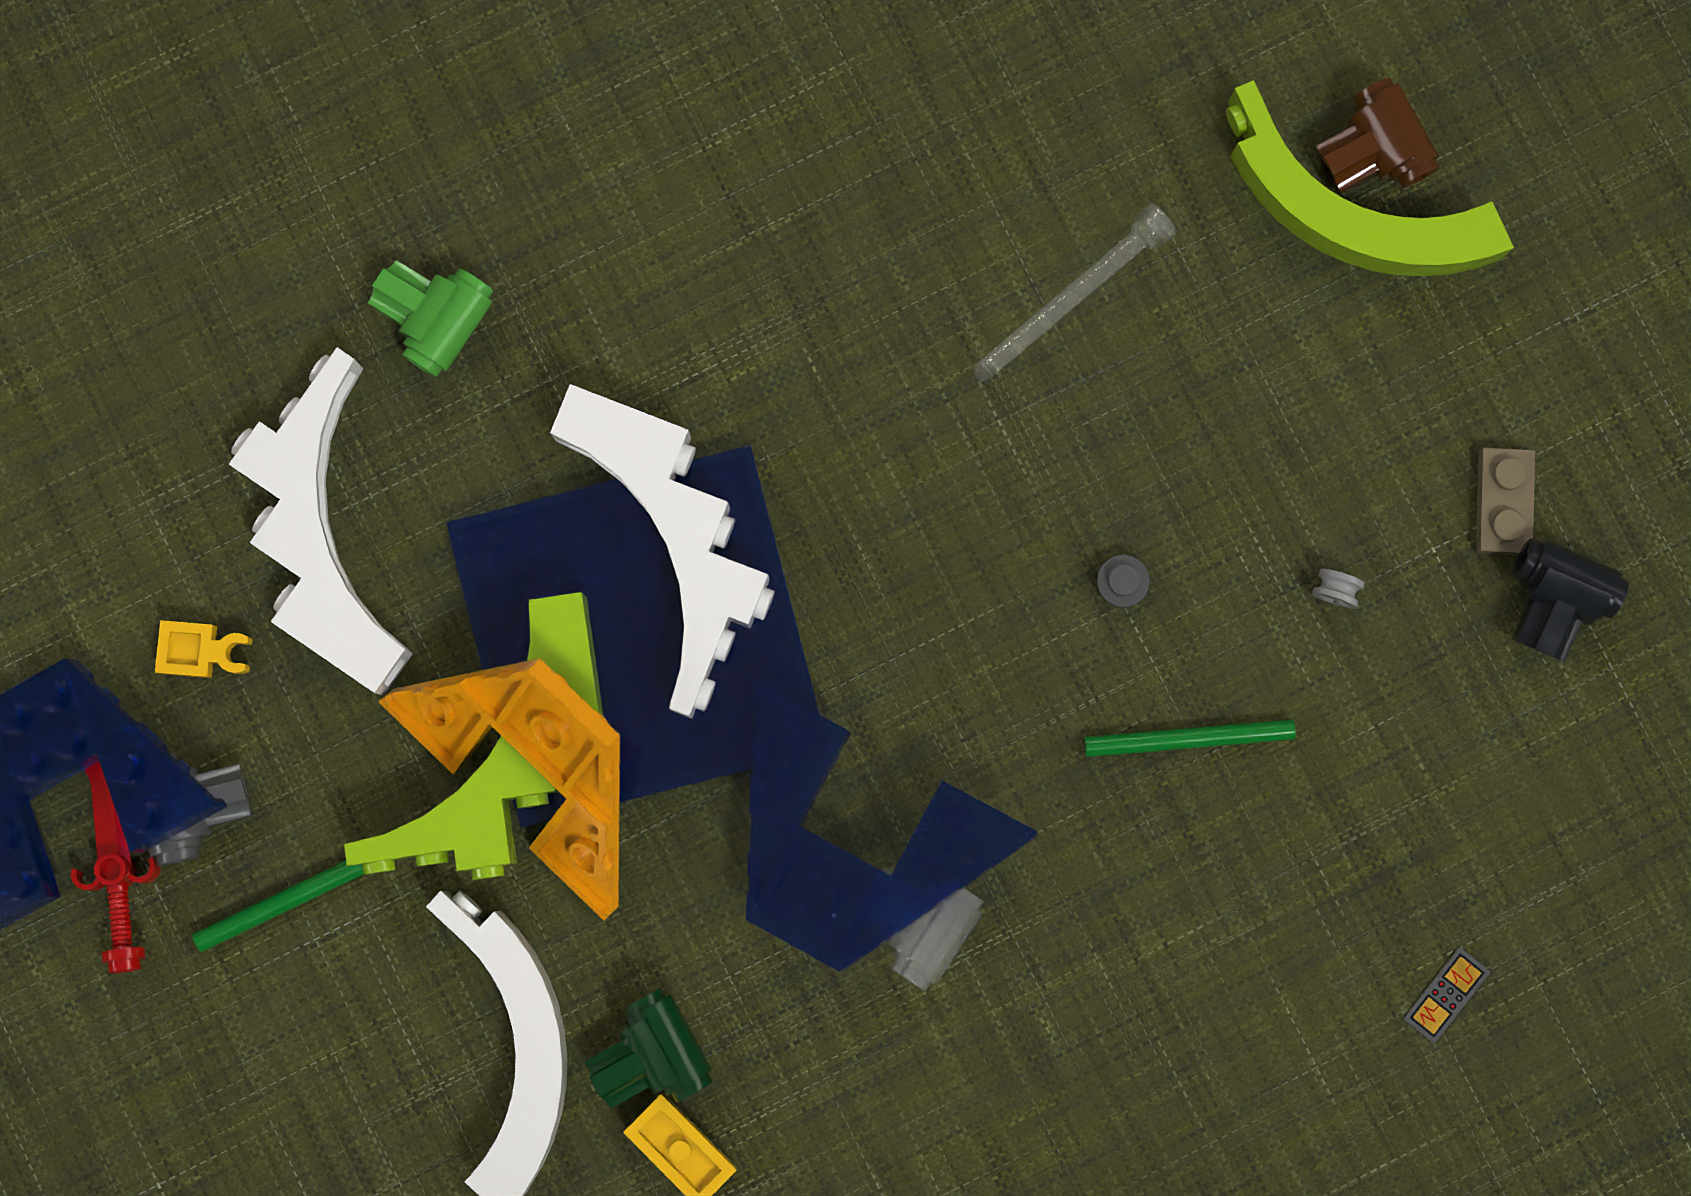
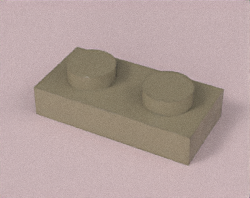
M1482 448L1478 451L1476 553L1518 555L1528 539H1533L1535 450Z

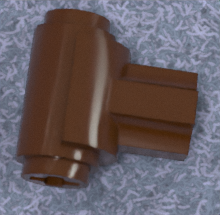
M1390 77L1382 79L1359 92L1353 98L1357 106L1354 109L1356 114L1348 121L1351 127L1316 145L1314 149L1322 170L1338 194L1347 191L1376 174L1381 181L1391 178L1393 182L1399 181L1403 189L1408 188L1429 177L1440 168L1436 162L1440 156L1400 84H1393Z

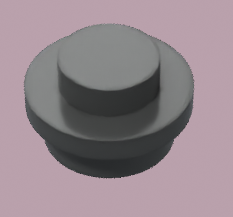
M1118 555L1108 559L1102 565L1097 575V588L1100 595L1106 602L1116 607L1123 608L1137 604L1144 598L1149 589L1150 578L1146 567L1140 560L1129 555Z

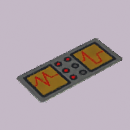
M1458 948L1410 1009L1404 1020L1431 1042L1436 1043L1490 974V971L1465 950Z

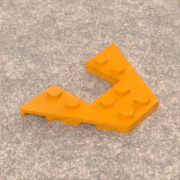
M539 658L394 688L379 700V703L453 775L468 762L493 727L566 798L529 846V849L603 921L618 908L620 735L608 724L601 713L592 709L568 685L567 681L560 674L554 672Z

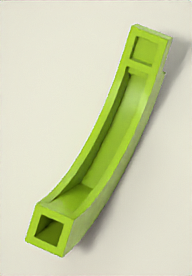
M1254 80L1234 89L1228 101L1229 107L1226 108V116L1233 133L1237 137L1243 135L1245 140L1237 143L1230 156L1243 181L1265 209L1296 237L1320 252L1344 263L1370 271L1401 276H1436L1480 268L1502 260L1514 249L1492 201L1468 211L1452 215L1412 218L1382 214L1343 199L1312 177L1295 159L1276 129Z

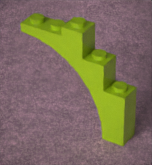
M582 592L529 600L530 646L527 661L541 658L554 672L560 674L567 681L568 685L592 709L603 715L587 597ZM501 736L485 762L463 786L427 814L386 834L344 844L347 866L362 865L364 875L396 870L395 860L415 857L417 867L449 862L448 852L454 851L457 871L471 870L472 880L505 876L503 865L517 863L509 800L516 799L517 809L549 804L548 794L560 792Z

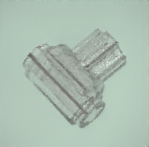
M884 868L863 896L856 913L891 936L888 944L896 949L892 955L896 960L890 968L926 991L931 983L937 985L982 916L979 909L984 901L951 879H948L943 887L938 884L935 890L925 885L920 892Z

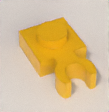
M160 620L155 673L212 678L213 663L219 664L222 669L234 674L248 673L250 666L234 663L230 658V652L238 644L252 645L253 639L240 633H231L219 641L216 640L217 626Z

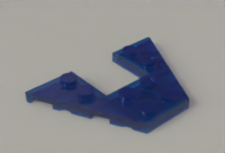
M64 658L0 695V929L61 897L29 800L95 763L100 762L130 852H145L227 807L226 802L222 798H215L189 773L191 768L183 761L175 760L168 753L167 745L144 723L136 722L118 705L120 700L109 689L100 687L95 682L93 674L78 660Z
M756 681L754 685L756 695L754 738H752L753 774L751 775L749 813L751 814L750 850H748L747 872L749 874V892L746 899V920L839 972L845 971L1038 836V831L944 781H941L891 875L802 828L803 821L849 739L851 732Z

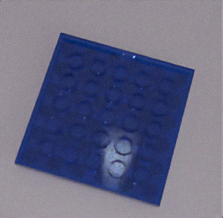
M751 445L694 459L686 476L683 477L677 474L674 480L729 503L730 511L728 516L734 518L735 523L725 548L715 546L713 553L768 574L770 581L767 588L775 591L765 619L754 618L751 629L730 622L728 630L736 633L725 662L715 660L708 679L716 682L713 694L705 712L696 709L692 719L669 709L681 668L684 634L679 581L668 547L653 519L624 484L615 479L446 522L482 670L527 661L530 646L529 600L582 592L587 597L603 715L608 724L620 735L619 803L828 750ZM561 793L548 794L549 804L517 809L516 799H514L520 827L525 828L550 821L566 798Z

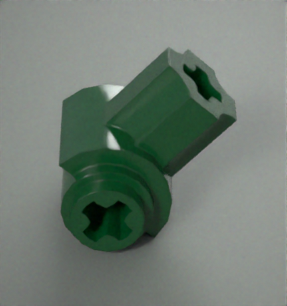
M661 988L624 1008L629 1018L625 1020L628 1028L619 1033L623 1040L585 1061L589 1070L590 1081L599 1097H602L607 1102L610 1109L647 1088H650L653 1094L661 1090L664 1091L666 1096L672 1094L677 1103L713 1082L708 1073L712 1070L709 1062L671 994L665 996Z

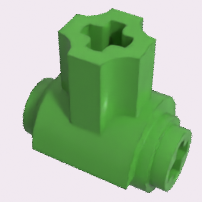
M396 260L389 268H383L373 283V292L368 304L376 311L401 325L398 331L406 338L403 342L406 348L401 355L424 372L437 378L441 371L447 372L492 305V301L489 298L494 291L480 279L461 268H458L455 275L448 274L446 278L435 274L430 281Z

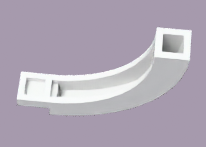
M448 890L440 891L426 907L476 954L491 974L509 1013L516 1055L515 1080L505 1121L486 1157L465 1183L479 1196H524L543 1167L554 1142L563 1111L567 1087V1048L559 1003L550 979L536 952L520 930L501 910L494 911L483 923L477 918L483 912L482 909L464 892L459 890L453 895Z

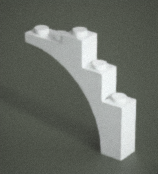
M337 347L331 356L324 355L316 363L309 376V380L312 383L301 399L298 397L293 398L284 408L279 418V423L282 426L277 433L260 421L253 430L251 428L246 429L238 437L232 448V454L235 456L229 465L280 499L275 507L268 506L259 515L252 528V531L256 534L250 541L252 545L301 578L296 586L289 584L278 596L273 606L277 613L271 622L372 692L384 696L413 653L379 624L357 596L339 560L329 525L326 475L331 439L343 404L363 370V367L354 358Z
M570 384L551 429V435L556 442L592 459L624 484L649 513L668 547L680 585L684 620L681 668L669 709L692 719L696 709L705 712L713 694L716 682L708 679L715 660L725 662L736 633L728 630L730 622L751 629L754 618L765 619L775 591L767 588L770 581L768 574L713 553L715 546L725 548L735 523V519L728 516L730 511L729 503L674 481L677 474L683 477L686 476L696 451V447L689 445L691 441L689 430Z

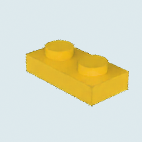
M663 1092L623 1132L685 1196H712L737 1170V1167Z

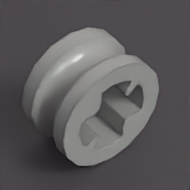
M1321 568L1318 573V577L1321 578V585L1313 588L1312 595L1337 606L1356 609L1359 601L1355 598V594L1358 590H1363L1364 581L1343 572Z

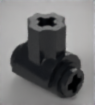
M1532 538L1528 539L1521 548L1513 567V576L1520 579L1522 596L1528 600V603L1512 640L1565 662L1581 624L1591 625L1596 619H1600L1603 616L1609 619L1613 618L1620 610L1626 598L1629 582L1622 578L1620 571L1545 538H1541L1538 541Z

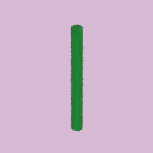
M1284 719L1084 737V751L1087 758L1295 740L1296 732L1294 720Z
M346 860L193 933L194 943L202 953L364 875L362 865L347 866Z

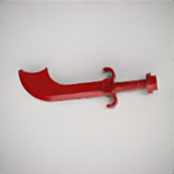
M42 693L39 701L47 709L52 724V739L46 754L61 755L73 759L84 769L91 784L97 861L94 866L96 879L91 884H85L82 877L83 872L72 868V882L79 889L90 892L98 891L106 885L107 893L109 894L107 898L109 899V915H111L109 919L111 920L110 930L112 931L111 936H113L111 938L113 948L112 950L101 952L102 964H108V973L117 974L141 970V960L146 958L145 947L132 946V925L130 924V904L128 903L129 894L127 892L129 890L128 887L134 882L149 884L156 880L160 874L161 867H158L155 857L149 858V871L144 876L138 877L137 866L131 860L122 757L117 735L104 714L89 702L64 693Z

